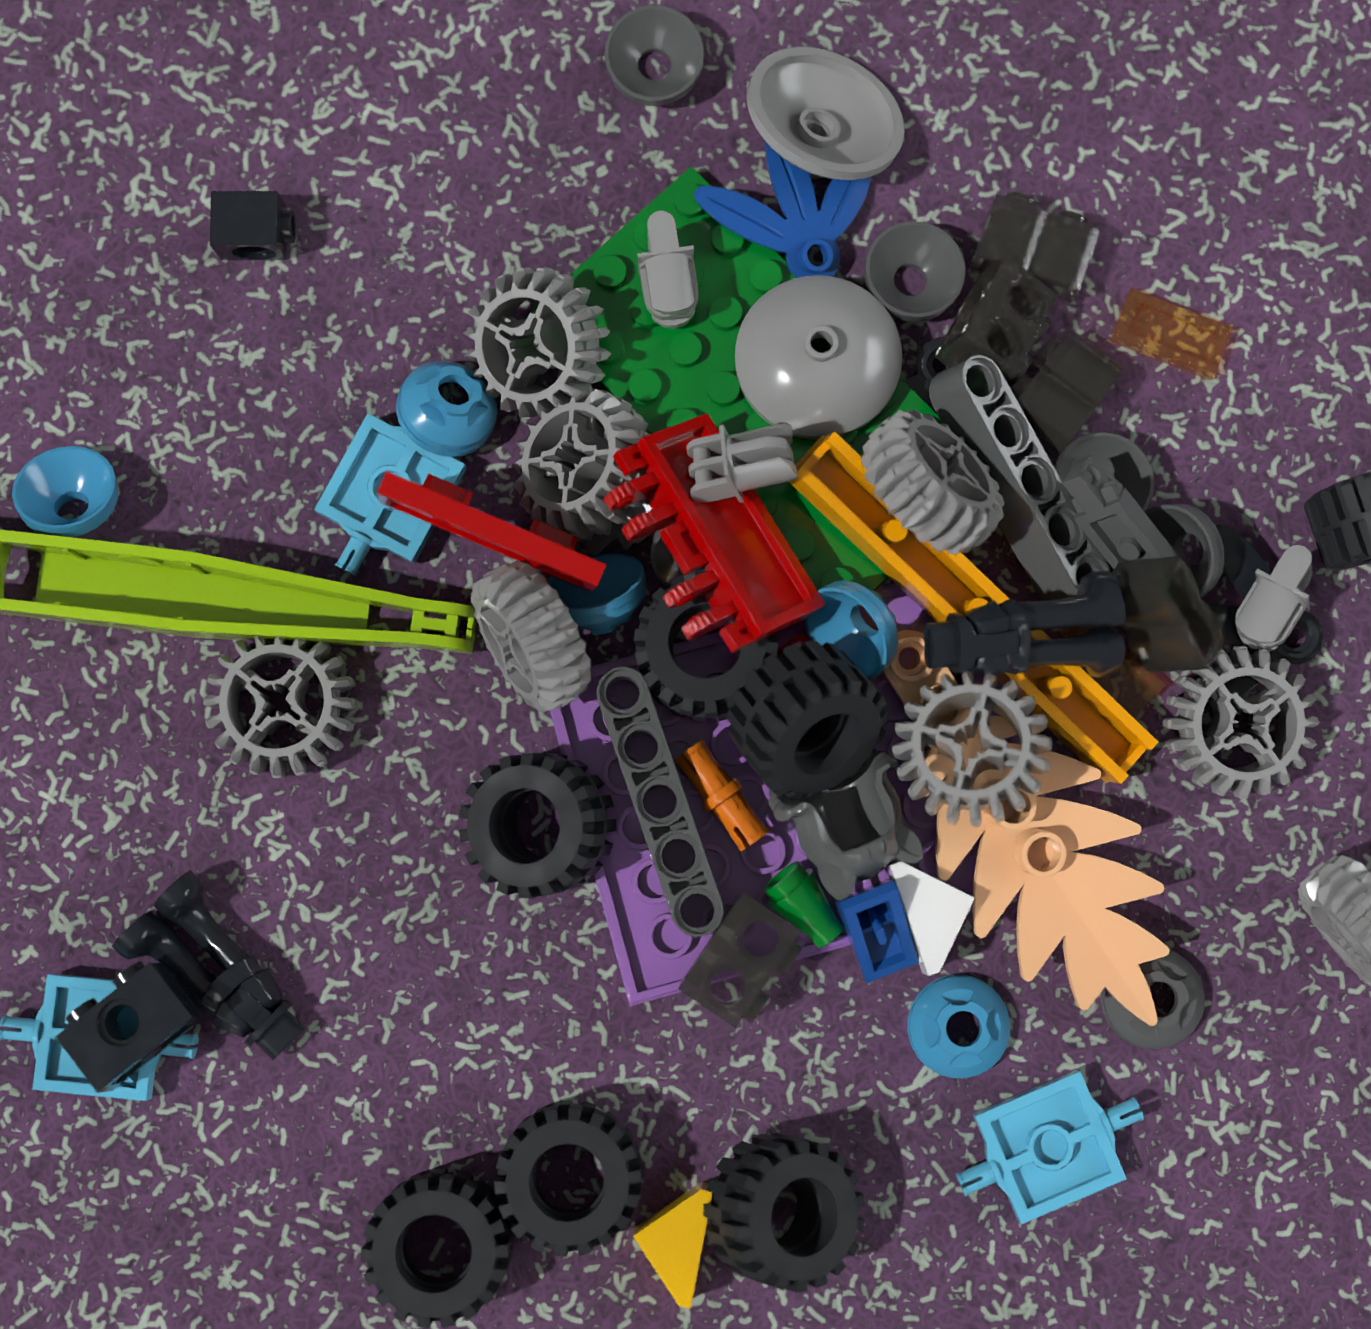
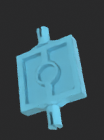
M367 413L314 509L319 515L342 526L351 537L335 566L356 577V573L370 548L390 551L415 565L435 526L379 502L377 491L386 471L421 486L428 473L458 486L467 470L466 465L452 457L436 455L424 450L405 434L402 427L391 426Z
M47 974L44 1002L36 1019L4 1015L0 1021V1026L22 1029H1L0 1040L33 1042L32 1047L36 1064L32 1090L140 1101L152 1099L155 1069L161 1056L168 1055L194 1059L197 1047L176 1046L175 1044L196 1045L198 1044V1035L183 1034L116 1089L97 1093L55 1036L69 1026L65 1018L74 1009L91 998H95L99 1003L116 989L112 983L114 979ZM130 1006L122 1009L116 1020L118 1032L126 1039L132 1037L139 1027V1016Z
M1073 1070L973 1113L985 1143L986 1161L962 1172L955 1173L956 1178L961 1184L960 1187L965 1196L996 1183L1007 1194L1017 1220L1024 1224L1126 1180L1127 1178L1115 1152V1136L1113 1132L1137 1121L1144 1120L1143 1113L1138 1110L1140 1106L1134 1097L1103 1110L1092 1099L1081 1071Z

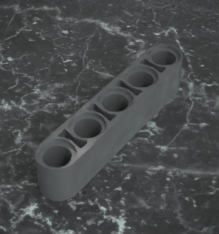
M975 355L938 373L932 379L929 386V397L933 408L941 422L948 424L952 433L958 437H963L964 443L971 450L977 451L976 456L979 460L990 468V477L998 482L1000 488L998 493L1003 497L1004 506L1002 507L1004 517L998 524L1040 600L1052 601L1077 596L1082 577L1094 571H1110V568L1103 555L1074 521L1077 511L1071 501L1072 499L1062 484L1058 473L1001 370L987 356Z
M628 667L613 668L606 672L599 681L597 687L598 702L672 919L677 928L686 935L693 937L706 936L715 931L721 923L724 913L722 900L650 691L643 676L636 670ZM618 681L631 682L640 692L638 701L629 709H616L607 700L608 690ZM641 733L650 735L658 744L656 756L653 760L644 764L632 762L625 754L628 740L632 736ZM654 787L668 788L676 797L677 804L675 810L665 818L652 817L644 809V797ZM674 840L686 841L695 852L693 866L683 873L671 872L662 862L661 855L664 847ZM691 894L705 895L713 904L714 913L712 919L703 927H691L681 918V904Z

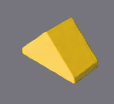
M700 1182L634 1228L633 1237L678 1306L691 1309L708 1218L703 1217L704 1204H711L713 1194L706 1191L708 1185L706 1182Z

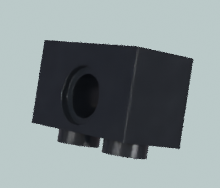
M138 961L126 968L112 981L116 987L114 991L99 1003L95 998H91L74 1009L65 1018L69 1026L55 1036L97 1093L116 1089L205 1018L164 963L149 962L147 965H144L142 961ZM127 1006L132 1007L139 1016L138 1030L129 1039L124 1038L118 1032L116 1026L118 1014Z

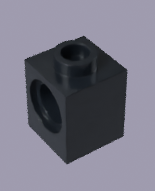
M211 191L210 246L220 260H286V243H295L296 220L294 211L287 210L278 191Z

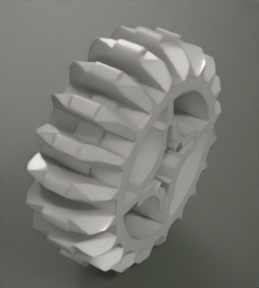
M530 267L519 268L513 275L504 274L495 279V287L485 288L479 293L484 305L474 306L468 311L477 322V326L469 327L463 332L468 338L475 340V348L468 350L464 356L471 360L477 359L480 367L471 378L486 379L488 381L485 394L493 398L501 396L500 410L511 412L518 409L519 417L530 419L539 415L542 418L541 411L549 408H558V403L563 402L564 395L578 398L585 394L584 390L587 391L588 389L593 392L590 383L600 382L606 376L596 364L598 361L607 360L611 355L605 348L599 347V339L607 337L611 331L606 327L597 328L595 319L601 315L604 309L598 305L586 306L591 290L585 287L573 289V276L568 274L556 276L555 270L549 267L538 268L536 271ZM529 298L540 301L536 312H530L527 319L517 320L512 317L518 307ZM557 367L562 370L559 378L550 387L545 388L534 384L537 376L544 374L546 368Z
M588 389L587 391L584 390L585 394L578 398L564 395L563 402L558 403V408H549L541 411L542 419L538 423H526L531 434L526 442L516 443L523 452V456L512 464L517 473L521 474L513 484L518 493L523 495L519 505L527 513L531 514L532 520H539L574 535L580 540L587 539L590 541L594 533L610 535L612 521L617 524H627L626 509L629 506L642 507L640 501H637L621 509L610 511L603 498L608 492L619 485L645 475V470L625 477L612 456L618 450L634 445L642 437L650 435L645 432L648 423L644 421L640 414L636 413V410L632 408L629 402L620 397L616 398V396L605 390L600 391L597 389L593 392ZM604 431L607 433L608 440L604 438Z
M913 409L908 412L899 410L894 416L888 417L870 434V439L862 447L864 455L861 457V462L867 470L864 474L865 478L875 487V497L882 500L888 507L887 514H893L901 522L902 529H910L915 533L918 541L922 543L928 541L933 549L939 552L945 549L946 552L957 555L959 552L967 553L974 546L978 547L991 535V532L996 529L998 522L1004 517L1002 510L1004 506L1003 497L998 493L1000 489L998 482L989 475L990 468L979 460L976 456L977 451L971 450L964 443L963 437H958L952 433L948 424H938L932 415H922Z
M517 560L484 574V578L473 584L471 603L475 608L474 617L479 624L478 631L483 636L486 643L485 648L490 651L495 665L504 674L505 681L513 686L516 695L524 698L527 705L544 713L548 710L551 711L555 708L566 706L578 699L579 694L588 690V683L591 682V671L589 669L590 659L585 653L586 643L581 639L577 630L578 625L573 622L568 607L564 606L560 600L557 590L549 586L546 576L537 573L536 569L530 564H524Z
M256 637L254 638L256 648L252 649L246 641L238 639L234 643L235 649L241 656L237 661L225 654L218 658L220 665L229 669L225 677L223 678L217 674H210L208 676V683L221 688L219 696L208 695L203 699L205 706L220 709V714L210 716L205 721L207 728H226L214 742L217 748L224 750L237 744L231 753L230 762L240 766L251 756L249 772L258 776L265 771L270 761V772L275 779H283L285 777L287 762H290L295 775H306L307 764L304 758L306 756H309L317 766H325L327 758L320 747L325 743L329 748L338 752L344 747L339 739L332 736L335 727L346 732H352L354 728L352 722L339 718L340 710L352 711L358 708V702L355 699L341 698L340 692L348 691L355 687V680L350 676L335 679V675L340 673L347 665L346 661L338 656L324 663L332 648L327 642H319L310 650L312 643L306 640L295 639L292 644L285 639L275 638L274 644H272L271 641L265 638ZM292 658L302 661L295 671L289 669L284 676L275 681H267L254 672L261 665L276 659ZM315 673L321 682L324 694L323 710L319 721L307 710L305 705V695L312 685L309 681ZM243 685L254 696L256 702L255 712L248 721L252 726L247 732L241 723L238 710L239 696ZM261 687L282 695L285 694V689H288L290 692L286 696V701L292 705L291 709L299 714L301 718L298 719L289 713L284 714L276 711V717H273L272 713L276 706L270 701L271 697L261 690ZM286 724H293L308 734L300 742L285 748L271 749L260 745L268 734L273 735L277 729Z
M1234 646L1230 653V658L1224 650L1216 649L1211 651V666L1203 660H1194L1191 663V667L1196 680L1187 676H1178L1175 682L1179 688L1185 691L1183 698L1168 696L1166 699L1167 705L1179 708L1177 718L1168 717L1162 722L1165 728L1178 730L1179 733L1178 736L1166 742L1168 750H1185L1179 757L1176 766L1183 771L1195 768L1192 776V782L1195 785L1204 787L1211 782L1213 794L1225 796L1231 789L1234 797L1240 799H1247L1252 788L1257 794H1270L1272 787L1271 779L1281 785L1291 783L1290 774L1286 766L1289 765L1297 769H1303L1307 766L1304 758L1297 753L1300 747L1313 749L1317 746L1315 740L1310 737H1304L1305 727H1315L1320 723L1318 717L1308 716L1304 713V709L1312 706L1317 700L1314 698V695L1297 694L1306 681L1302 674L1287 676L1290 667L1289 661L1277 658L1271 662L1270 652L1265 649L1255 650L1250 657V653L1245 646ZM1248 676L1260 682L1267 691L1261 696L1252 695L1243 700L1237 692L1229 691L1223 683L1236 677ZM1208 701L1213 710V720L1211 725L1202 733V715ZM1237 712L1246 713L1248 716V721L1242 722L1247 724L1244 733L1236 732L1233 729V723H1239L1233 720ZM1278 713L1277 734L1274 741H1272L1269 735V725L1271 719ZM1239 745L1244 752L1252 753L1257 761L1244 767L1228 768L1213 755L1220 749L1230 750L1232 747Z
M967 671L962 675L963 685L955 687L953 686L952 678L948 674H943L940 676L943 692L936 694L931 687L923 685L920 688V695L926 705L923 707L909 701L904 706L905 713L914 722L903 721L896 723V734L902 739L908 740L893 746L895 758L908 760L897 768L898 777L901 781L917 779L908 789V794L912 800L921 799L931 793L925 805L926 812L929 815L933 816L938 813L944 804L949 805L947 809V821L949 824H957L960 819L961 810H969L971 825L979 827L982 822L981 810L989 808L995 822H1002L1005 816L1001 803L1007 801L1013 809L1018 812L1022 811L1025 808V801L1018 789L1020 788L1029 794L1037 795L1041 790V784L1030 773L1047 774L1049 772L1050 762L1036 754L1050 751L1052 749V739L1045 735H1035L1047 727V718L1045 715L1040 714L1028 716L1036 706V700L1032 695L1024 696L1016 702L1013 701L1018 692V683L1014 680L1007 682L999 691L996 690L997 677L993 673L985 675L983 685H977L974 682L973 672ZM971 707L967 719L961 724L955 726L940 724L938 729L933 728L948 713ZM992 711L1004 717L1013 726L1021 742V751L1008 748L1007 741L996 738L989 731V719ZM979 726L981 747L985 752L981 754L977 751V757L969 758L966 769L963 749L960 743L963 741L968 746L967 739L975 738L977 727ZM925 745L937 748L939 755L946 756L955 763L952 786L941 781L927 766L924 760ZM1006 766L1013 768L997 784L984 789L970 790V788H973L977 776L983 771L989 769L1004 771Z
M1334 855L1327 862L1324 863L1322 861L1308 872L1309 876L1300 883L1298 888L1299 899L1301 900L1302 908L1310 916L1313 925L1344 961L1346 966L1350 967L1361 981L1367 982L1371 987V871H1368L1361 862L1355 861L1350 857Z

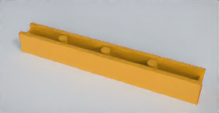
M836 432L826 437L822 435L795 464L797 479L788 482L935 622L946 621L947 615L950 613L959 612L963 614L993 600L1000 604L1009 599L961 552L957 555L950 554L945 549L939 552L933 549L928 541L923 543L918 541L915 533L910 529H902L901 522L893 514H887L888 507L885 503L875 497L874 491L876 489L865 478L864 474L867 470L862 465L861 456ZM1042 630L1030 631L1031 641L1051 639ZM1040 666L1027 668L1025 673L1010 674L1005 672L997 676V681L1003 686L1010 680L1018 683V692L1015 697L1017 700L1024 696L1032 695L1036 700V706L1031 713L1033 715H1045L1047 718V728L1083 763L1101 771L1100 778L1105 783L1122 784L1129 776L1126 772L1146 750H1152L1158 743L1139 722L1080 666Z

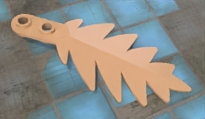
M914 630L897 632V653L893 662L883 672L904 706L909 701L923 707L926 705L920 695V688L923 685L931 687L936 694L943 692L940 682V676L943 674H948L952 678L954 687L959 686L948 667L934 669L927 667L924 657L923 633ZM909 647L915 652L916 660L912 667L904 669L899 664L898 657L904 648ZM971 707L948 713L933 728L938 729L940 724L946 726L961 724L967 719ZM990 715L989 731L994 737L1003 740L1017 735L1013 726L1004 717ZM979 726L977 727L975 738L967 739L968 746L963 741L960 743L963 749L966 769L969 758L977 757V751L981 754L985 752L981 747ZM1007 743L1008 748L1021 751V744ZM930 746L924 757L927 766L941 781L944 779V783L952 786L955 763L950 758L939 755L937 748ZM1048 751L1036 755L1042 756L1050 762L1049 772L1047 774L1030 773L1040 782L1041 790L1037 795H1034L1020 788L1018 789L1025 801V808L1020 812L1013 809L1007 801L1001 803L1004 810V821L995 822L989 808L981 810L982 822L979 827L971 825L969 810H961L960 819L957 824H949L947 821L949 805L944 804L937 814L935 853L938 878L944 881L948 880L981 836L973 882V897L975 898L972 903L974 934L979 938H985L1020 890L1016 936L1017 955L1022 979L1027 982L1032 981L1063 939V952L1068 979L1075 1002L1080 1009L1088 1010L1102 990L1106 988L1133 1015L1150 1026L1156 1025L1158 1019L1153 998L1138 964L1165 957L1169 954L1170 950L1163 942L1138 924L1105 908L1160 894L1165 889L1164 885L1144 873L1118 862L1095 855L1073 852L1140 834L1141 826L1119 815L1092 806L1038 796L1098 780L1101 777V771L1074 758ZM1006 766L1004 771L996 769L983 771L977 776L973 788H970V790L984 789L997 784L1013 768Z

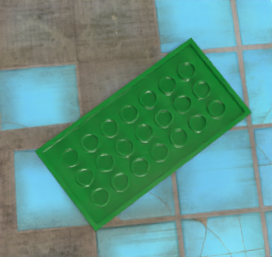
M692 166L570 274V276L574 277L573 289L585 287L591 290L586 306L598 305L604 309L601 315L595 319L597 328L606 327L611 331L607 337L599 339V347L605 348L611 355L607 360L596 362L597 366L606 375L597 383L603 390L616 396V398L620 397L629 402L632 408L636 410V413L640 414L644 421L648 423L645 432L649 434L706 413L709 414L719 432V426L724 425L729 435L772 426L754 411L740 388L735 370V346L741 324L757 300L775 286L796 277L789 271L787 262L776 251L738 236L715 221L698 205L694 199L696 189L701 186L710 185ZM657 211H666L674 217L679 247L692 245L694 247V264L699 289L698 303L695 307L694 316L686 325L677 329L664 328L654 322L652 314L647 310L643 299L641 280L638 273L637 253L649 252L647 223L650 215ZM539 303L531 309L532 312H536ZM824 338L814 339L810 343L811 347L819 353H825L831 349L830 343ZM899 377L896 389L883 411L863 428L841 438L862 457L864 455L862 447L870 439V434L888 417L894 416L899 410L908 412L913 409L922 415H932L938 424H942L938 415ZM792 436L793 441L790 447L793 452L794 464L799 461L817 440ZM788 481L755 488V491L816 590L835 581L846 580L876 591L889 578Z

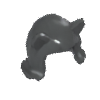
M875 748L876 752L870 761H865L859 767L860 771L852 778L849 776L841 782V786L832 791L829 789L823 790L819 796L808 798L804 794L799 799H788L785 794L779 796L772 792L771 789L769 791L770 798L768 804L776 820L787 821L793 818L802 850L810 861L818 867L819 877L825 889L838 901L849 897L856 881L871 879L883 871L888 863L893 860L916 864L923 859L919 838L904 825L899 794L886 776L887 769L897 767L898 760L888 752L879 751Z

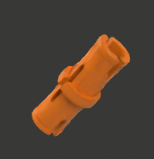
M702 739L674 761L703 798L702 807L707 813L710 811L714 813L730 834L740 852H742L770 830L740 790L743 788V785L737 778L734 780L730 778L706 745L707 743Z

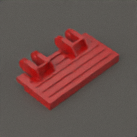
M706 413L642 437L638 443L618 450L612 457L625 477L645 470L647 474L619 485L608 492L603 499L609 510L614 511L646 498L652 510L630 519L622 528L624 535L628 541H633L661 530L659 532L660 536L684 575L701 567L705 568L707 572L673 587V589L664 594L663 599L669 609L681 607L703 595L711 605L712 609L693 616L683 625L682 631L688 640H692L736 619V622L725 626L719 631L731 653L814 615L826 604L755 489L743 491L744 502L739 503L736 496L704 503L694 501L691 498V488L696 484V481L689 476L688 467L694 460L687 455L686 445L691 440L720 433L709 414Z
M386 471L377 491L381 504L515 561L519 560L524 564L528 563L541 572L588 592H592L598 586L606 564L574 551L578 537L536 519L533 520L529 531H526L472 508L470 504L473 492L429 473L421 486Z

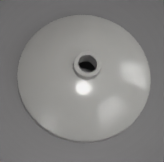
M791 47L768 55L758 64L752 74L746 95L751 119L766 143L780 157L793 166L812 175L827 179L858 180L879 174L897 156L903 144L905 132L900 108L885 85L870 71L853 60L824 49Z
M814 275L799 277L781 283L766 292L746 314L739 329L735 346L736 375L740 388L750 406L770 425L787 422L791 425L792 436L818 440L822 435L826 437L833 432L842 437L869 424L883 411L896 389L902 367V346L899 333L886 308L877 298L862 287L850 281L831 276ZM824 338L830 343L831 349L825 353H819L811 347L810 343L814 339Z

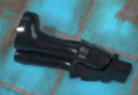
M1094 571L1081 578L1077 596L1071 598L1037 602H1017L1014 598H1011L1000 604L993 600L963 614L959 612L950 613L947 615L946 621L925 624V663L929 669L949 667L955 674L970 671L984 675L993 673L997 677L1005 672L1010 674L1025 673L1027 668L1040 666H1081L1090 677H1114L1120 670L1125 656L1123 637L1116 630L1110 628L1122 626L1125 623V604L1121 589L1115 576L1110 571ZM1068 627H1096L1087 629L1080 636L1031 641L1030 631Z
M189 870L174 881L158 897L154 907L167 919L182 927L224 971L217 977L212 974L182 943L167 922L155 910H150L135 920L115 940L112 948L120 956L129 960L149 956L159 963H164L169 971L179 979L200 1004L199 1010L214 1017L213 1023L241 1038L249 1034L248 1039L244 1043L249 1048L256 1043L274 1060L305 1027L288 1011L293 1004L288 999L282 1000L281 991L269 968L261 969L254 954L248 955L225 933L211 916L203 903L204 886L200 879Z

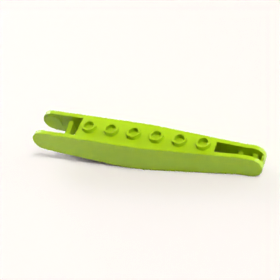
M0 530V614L193 638L255 641L254 638L260 637L274 642L275 638H282L291 643L295 639H301L312 644L327 642L333 645L417 648L452 653H473L477 623L474 617L475 608L473 606L419 599L190 551ZM12 549L42 552L35 602L4 598V573ZM370 606L413 613L410 632L367 630ZM428 616H431V617H439V618H446V620H445V619H437V618H428ZM461 620H468L465 639L459 638ZM426 630L444 632V636L426 634Z

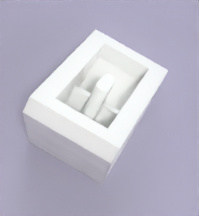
M901 861L890 863L886 866V870L890 880H893L898 888L921 971L927 976L939 973L975 898Z

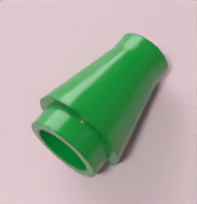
M795 861L778 872L765 885L763 890L770 898L768 905L809 937L818 948L829 944L843 931L844 925L837 918L812 868L805 870L799 861Z

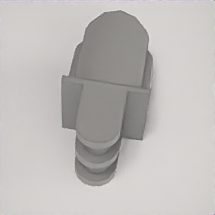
M657 211L650 215L647 223L649 252L637 253L638 273L641 280L643 299L647 310L652 314L654 322L664 328L677 329L686 325L694 316L695 307L698 303L699 289L694 264L693 245L679 247L674 217L666 211Z
M787 422L732 435L728 434L724 425H720L719 434L691 440L686 445L687 455L694 460L688 467L689 476L696 481V484L691 488V498L697 502H711L736 496L739 503L744 502L743 491L797 479L796 465L794 464L793 452L790 447L793 441L791 425Z
M1293 545L1287 548L1271 575L1259 569L1256 570V580L1237 610V632L1243 644L1252 651L1265 649L1271 652L1277 649L1278 645L1288 638L1303 612H1308L1310 609L1309 595L1304 593V590L1313 575L1312 555L1306 547L1301 545Z

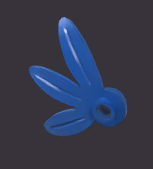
M765 141V156L769 177L786 220L768 206L742 193L713 186H701L696 189L694 199L719 224L750 242L773 251L786 253L788 269L796 278L814 275L833 277L840 264V252L835 240L847 229L859 212L867 195L871 177L858 180L832 179L818 211L814 188L809 174L784 160ZM810 247H816L820 250L822 254L820 266H814L809 262L807 252Z

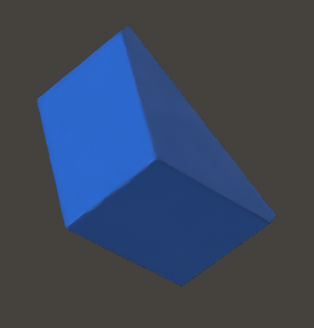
M884 880L853 892L847 899L842 901L833 900L866 984L919 963L898 888L893 880Z

